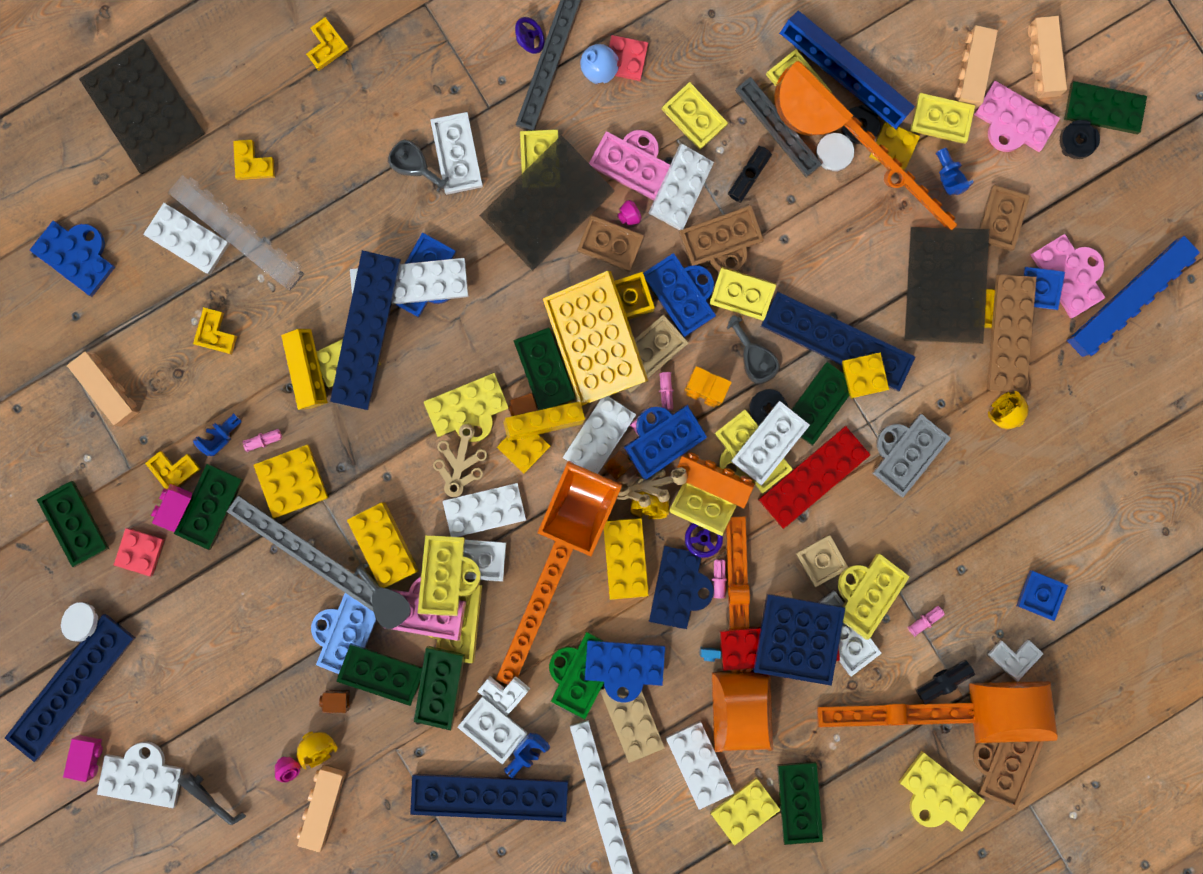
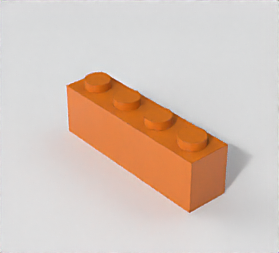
M688 452L682 455L677 468L682 467L686 470L688 476L686 483L745 508L756 484L752 482L751 478L735 475V472L729 468L722 469L717 467V464L713 461L701 460L695 453Z

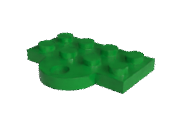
M586 632L578 649L569 646L558 649L552 655L549 664L550 674L559 684L551 702L584 720L604 684L603 681L585 680L587 641H604L589 632ZM557 657L565 659L566 664L563 667L555 665L554 660Z

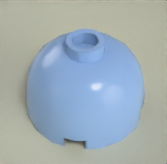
M594 44L589 46L581 56V71L594 84L607 83L614 78L618 71L617 63L619 58L610 47L604 44Z

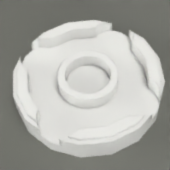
M831 133L820 140L816 150V157L824 169L837 172L845 169L851 163L854 157V147L847 136L841 133Z
M83 602L71 605L62 617L61 629L63 635L75 642L84 641L88 636H91L98 624V615L95 613V608Z

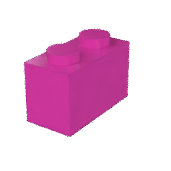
M172 484L169 485L168 489L164 488L159 497L162 500L160 505H155L151 516L154 517L152 524L175 532L191 500L192 492Z
M83 735L72 738L63 778L82 782L93 779L98 772L97 761L103 751V746H101L102 739Z

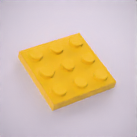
M308 444L253 465L273 519L328 499L326 489Z

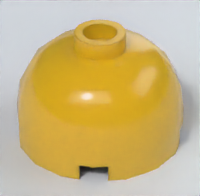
M1014 391L1015 394L1007 392L1000 396L991 405L994 407L991 412L988 411V418L1000 428L1013 429L1020 427L1028 416L1029 408L1027 401L1017 391Z
M643 491L637 493L649 495L651 500L649 506L641 507L639 501L632 499L631 513L637 517L642 518V514L649 516L648 519H663L669 515V500L660 502L657 496Z
M311 731L302 737L303 740L297 747V758L303 769H307L306 766L308 765L314 768L331 758L328 754L333 750L336 753L338 747L334 740L325 732L313 733Z

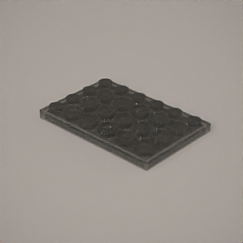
M141 39L79 79L140 174H144L205 135L202 127L144 39Z
M561 135L479 216L534 271L615 190Z
M910 228L904 341L984 343L989 229Z

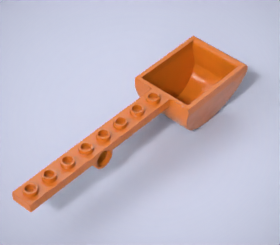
M796 61L784 70L777 82L774 98L777 112L785 125L799 134L809 136L830 133L845 126L888 169L884 175V182L888 187L900 188L904 186L947 230H953L957 226L954 222L955 217L948 211L945 213L940 208L942 204L936 198L931 199L927 195L929 191L922 184L919 186L914 181L916 178L909 171L905 172L901 168L902 164L895 157L892 159L888 155L889 151L884 145H878L874 141L876 138L870 131L867 130L865 132L861 128L862 123L856 117H853L801 62ZM897 173L899 181L894 184L891 181V176Z
M572 461L567 462L537 532L554 540L555 543L496 680L508 685L515 676L518 678L573 549L592 556L621 490L622 483L615 482L582 468Z
M731 517L726 527L729 630L749 628L750 602L747 574L746 517ZM751 668L731 670V672H712L714 751H773L771 676L751 671Z
M1051 682L970 683L971 703L817 707L818 728L973 723L975 743L1056 741L1058 739Z

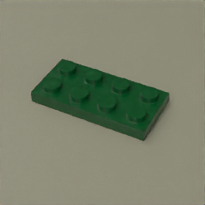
M1073 81L1070 84L1064 120H1085L1093 126L1138 135L1141 133L1147 96Z
M550 328L513 340L538 410L556 407L575 400Z
M825 362L791 409L810 425L800 438L811 446L815 444L850 396L845 374L828 362Z
M206 464L174 534L207 550H211L227 517V510L234 502L243 479L215 466Z
M70 481L36 499L72 567H76L109 549L74 481Z
M350 643L336 682L411 706L421 679L423 667Z
M432 646L426 647L414 722L452 730L465 654Z
M817 763L777 764L784 845L823 842Z

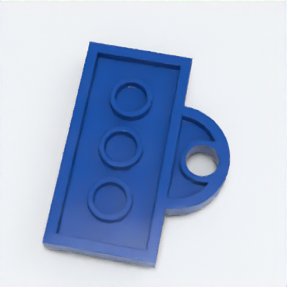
M52 221L30 249L33 254L91 297H93L115 269L114 265L101 256L105 248L103 235L98 229L87 224L76 225L67 231L60 224ZM93 231V240L87 241V233Z
M422 232L405 264L453 259L456 251ZM450 299L395 305L419 318L428 302L442 304Z
M673 253L643 273L647 284L683 337H686L716 317L706 302L712 294L714 281L710 272L704 267L693 265L684 268ZM705 275L708 282L701 285L698 283L697 277Z
M685 405L673 414L662 407H650L645 409L637 419L636 430L639 437L624 446V449L642 478L646 480L705 440L707 436L688 405ZM650 412L655 415L653 423H649L646 419L647 414Z
M588 640L585 680L603 681L607 694L617 702L626 703L633 701L641 693L643 684L663 686L665 646ZM620 687L628 689V695L624 698L619 697L617 694Z

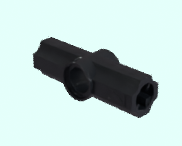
M757 147L728 192V195L736 202L742 203L771 158L772 153L765 147ZM752 171L754 173V177H747L745 172Z
M967 660L961 661L950 669H944L936 673L933 679L917 687L916 692L923 703L927 704L942 694L946 695L958 688L957 685L975 675L974 670Z

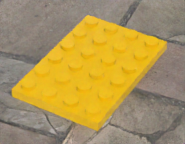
M606 271L543 298L577 402L580 401L581 406L648 381L611 271Z

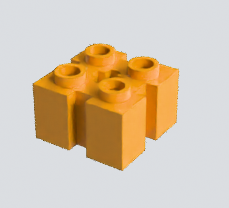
M696 366L684 391L687 392L688 397L695 400L700 397L705 400L704 404L715 407L723 403L732 382Z

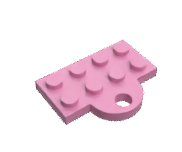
M997 81L991 84L984 97L983 104L974 114L990 124L988 128L989 141L993 147L1003 152L1014 151L1023 143L1040 152L1060 119ZM999 136L1007 138L1006 145L999 142Z
M636 130L627 134L623 140L606 131L588 166L655 200L670 164L657 158L659 148L655 137L647 131ZM646 137L649 140V144L642 146L638 142L639 139Z
M1064 234L1031 254L1039 269L1065 272L1060 303L1070 318H1074L1105 299V296L1096 284V281L1102 276L1104 271L1103 259L1096 250L1089 247H1081L1075 250ZM1089 257L1095 259L1096 264L1094 267L1088 264Z
M421 577L413 582L409 592L391 589L404 596L411 606V613L402 624L393 628V630L456 641L460 640L466 601L459 600L458 616L418 614Z

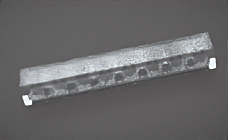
M182 175L168 193L282 286L291 291L304 275L300 270L302 266L294 260L288 261L286 259L287 254L279 248L277 250L271 247L273 243L265 236L262 238L257 236L258 231L250 224L246 227L241 223L244 219L235 212L231 215L227 211L228 206L220 200L218 203L212 199L214 195L207 189L202 191L198 188L200 184L192 177L187 179Z

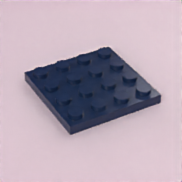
M767 594L753 671L755 673L832 686L845 607Z

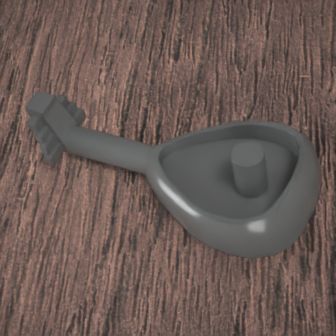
M406 139L401 140L390 151L388 163L395 172L406 176L423 175L438 186L437 192H440L441 189L447 186L446 182L449 178L440 179L427 169L425 157L414 142Z
M734 315L730 318L727 329L732 327L745 346L743 353L745 373L755 384H762L771 380L780 370V363L777 357L768 349L751 343L739 324L742 319L740 316L737 318Z
M360 564L353 575L356 577L359 574L373 592L372 605L376 620L386 629H393L399 626L411 613L409 602L404 596L395 591L378 587L365 570L369 565Z
M190 772L185 773L177 780L185 790L208 806L229 825H233L246 817L243 812L232 817L220 807L200 784L204 779L199 774L194 777Z

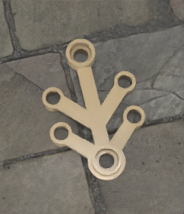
M463 424L459 429L461 441L457 459L450 450L447 441L442 440L437 445L438 450L444 453L454 469L453 476L451 477L442 459H437L433 463L434 469L439 471L445 480L444 490L450 497L460 496L466 484L474 479H480L483 475L482 469L476 467L469 475L460 479L463 470L478 461H484L487 457V452L484 449H479L476 451V454L464 461L468 441L475 433L474 427L471 424ZM466 428L469 429L470 434L464 435L463 430ZM445 443L447 449L442 450L440 444ZM478 452H484L485 457L479 458ZM436 462H441L443 467L437 468ZM475 470L480 471L481 475L479 477L473 475ZM456 485L458 489L456 491H452L450 489V486Z
M679 467L672 470L671 476L662 478L666 475L665 469L662 468L645 480L638 471L628 483L622 482L623 485L617 499L626 500L630 498L639 501L641 507H647L651 504L649 495L636 493L643 491L657 496L660 502H666L670 499L668 490H661L655 487L670 483L683 485L688 478L687 472L684 468Z

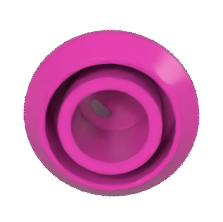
M626 200L619 208L620 213H618V217L622 224L634 225L640 223L642 217L633 201Z
M281 757L274 767L275 779L283 783L295 779L300 772V764L291 757Z

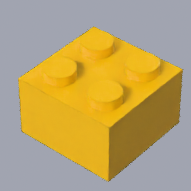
M643 272L615 280L628 320L654 312L655 307Z

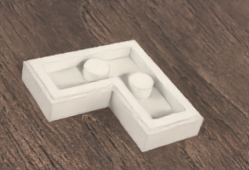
M1000 640L987 655L1018 682L1043 653L1030 640H1026L1015 653Z
M489 676L477 692L507 716L530 688L516 676L505 688Z

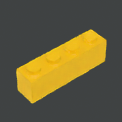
M296 329L281 335L298 410L312 409L327 404V396L312 330Z
M579 401L507 417L503 424L507 439L511 441L582 425L585 417L581 402Z

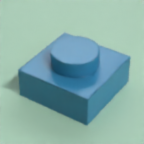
M700 647L699 655L704 657V661L714 662L716 658L720 659L721 650Z

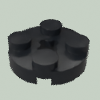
M867 105L850 108L848 111L853 117H856L859 121H864L863 125L865 128L862 129L865 132L867 130L876 137L881 126L878 114ZM842 126L841 132L843 135L847 136L851 142L863 145L845 126Z
M1073 121L1060 134L1059 141L1062 153L1073 159L1088 157L1099 146L1100 135L1098 130L1094 129L1088 121ZM1078 135H1080L1081 139H1084V142L1080 144L1076 142Z
M765 389L756 393L751 399L749 413L757 425H760L768 415L766 410L763 409V406H767V403H770L771 407L774 408L780 401L788 407L785 398L780 392L773 389Z

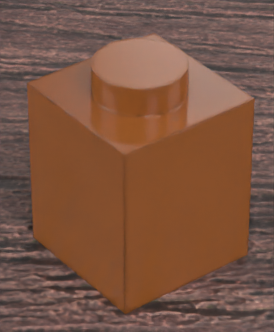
M532 393L510 400L511 405L508 406L511 416L538 411Z
M326 690L323 692L319 699L322 713H346L349 711L350 690Z

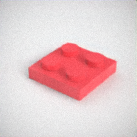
M611 35L609 47L615 51L619 58L617 63L618 71L615 76L641 81L648 42Z
M125 528L114 566L150 577L153 576L165 539Z

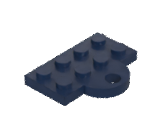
M664 546L649 622L687 629L690 611L702 610L710 604L714 590L709 578L698 572L701 557L695 556L687 550ZM701 588H707L709 591V595L705 599L698 596V591Z

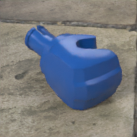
M947 147L936 152L943 167L939 174L948 195H960L966 192L973 185L974 181L968 182L965 175L959 170L962 166L961 162H953Z
M233 413L222 425L214 423L213 427L215 429H206L207 433L214 435L213 439H204L198 436L193 439V443L203 454L214 456L231 440L229 433L242 421Z
M529 733L513 751L515 759L504 769L506 774L513 769L509 777L514 778L523 766L530 768L533 765L532 760H538L540 754L533 752L532 748H538L545 753L550 749L549 743L537 733Z

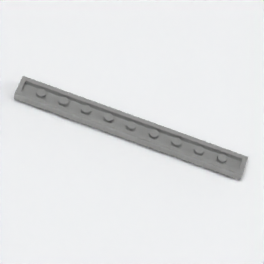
M237 496L227 510L229 514L373 611V592L364 580L358 576L354 577L352 572L240 496Z

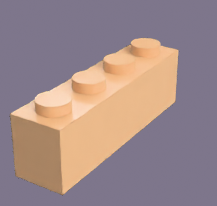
M1059 16L1035 18L1028 27V36L1031 37L1030 54L1033 55L1032 72L1035 74L1036 79L1034 90L1037 92L1038 98L1061 96L1067 91Z
M975 25L971 32L967 33L965 43H968L967 49L964 50L962 55L964 64L958 74L960 84L956 87L954 93L956 101L975 105V109H978L983 104L998 30Z
M83 352L69 363L67 367L114 426L122 427L139 413L136 409V403L131 398H127L124 394L125 389L112 379L114 377L109 369L101 365L102 360L97 354Z
M325 765L316 771L313 780L316 782V785L309 793L308 801H310V805L303 813L302 820H305L303 827L299 828L297 834L299 842L297 846L316 852H321L324 848L346 771Z

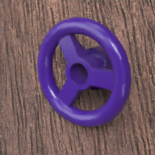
M521 17L518 19L515 25L518 44L529 53H540L545 44L541 27L532 18ZM523 23H529L535 30L527 29ZM535 36H538L539 45L534 48Z
M692 523L685 533V543L688 550L695 556L702 558L715 555L722 547L723 536L717 534L718 539L715 546L711 543L710 531L705 528L699 531L695 537H691L692 531L698 526ZM702 535L707 536V540L705 542H702L700 540V537ZM692 543L707 546L710 551H698L693 547Z

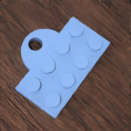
M345 593L338 609H326L318 613L311 625V633L314 640L323 647L316 665L339 674L350 643L366 648L376 623L374 612ZM320 619L327 622L325 630H320L317 626Z

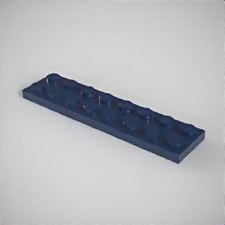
M363 250L361 252L330 402L369 410L401 259Z
M778 291L760 326L842 365L844 360L881 352L888 386L897 392L901 390L915 360V356Z
M103 614L98 620L94 633L88 636L86 640L81 641L5 736V739L33 762L38 761L136 637L107 614Z
M413 774L410 815L566 822L568 781Z

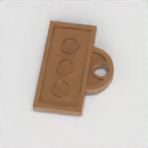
M751 205L679 231L691 266H698L710 261L713 268L719 272L721 267L734 271L741 269L747 259V248L764 241ZM733 258L736 261V266L729 268L726 265L727 259Z
M1044 741L977 743L973 750V761L977 769L985 775L978 793L1017 810ZM981 748L989 750L987 758L979 757V750Z

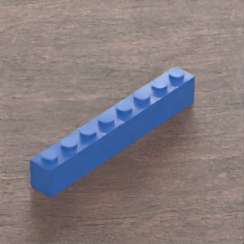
M799 10L788 19L779 33L893 128L897 129L914 109L915 106Z
M1185 236L1176 239L1066 341L1081 357L1093 356L1100 350L1099 346L1102 343L1105 344L1114 337L1113 333L1116 330L1119 331L1127 325L1126 321L1130 317L1133 318L1141 312L1140 308L1144 304L1148 305L1155 299L1154 295L1157 292L1160 293L1169 286L1168 282L1171 279L1174 280L1183 273L1181 270L1185 266L1189 267L1196 261L1195 257L1200 252Z

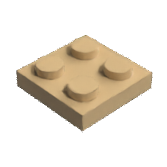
M830 535L795 553L814 587L823 584L848 568Z

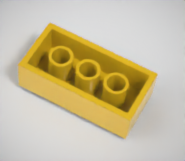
M381 502L347 519L379 587L386 588L419 571L386 502Z
M642 518L607 521L604 526V541L610 600L649 596Z

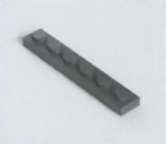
M751 77L736 88L737 94L806 178L821 167V162L799 135L785 125L776 107Z

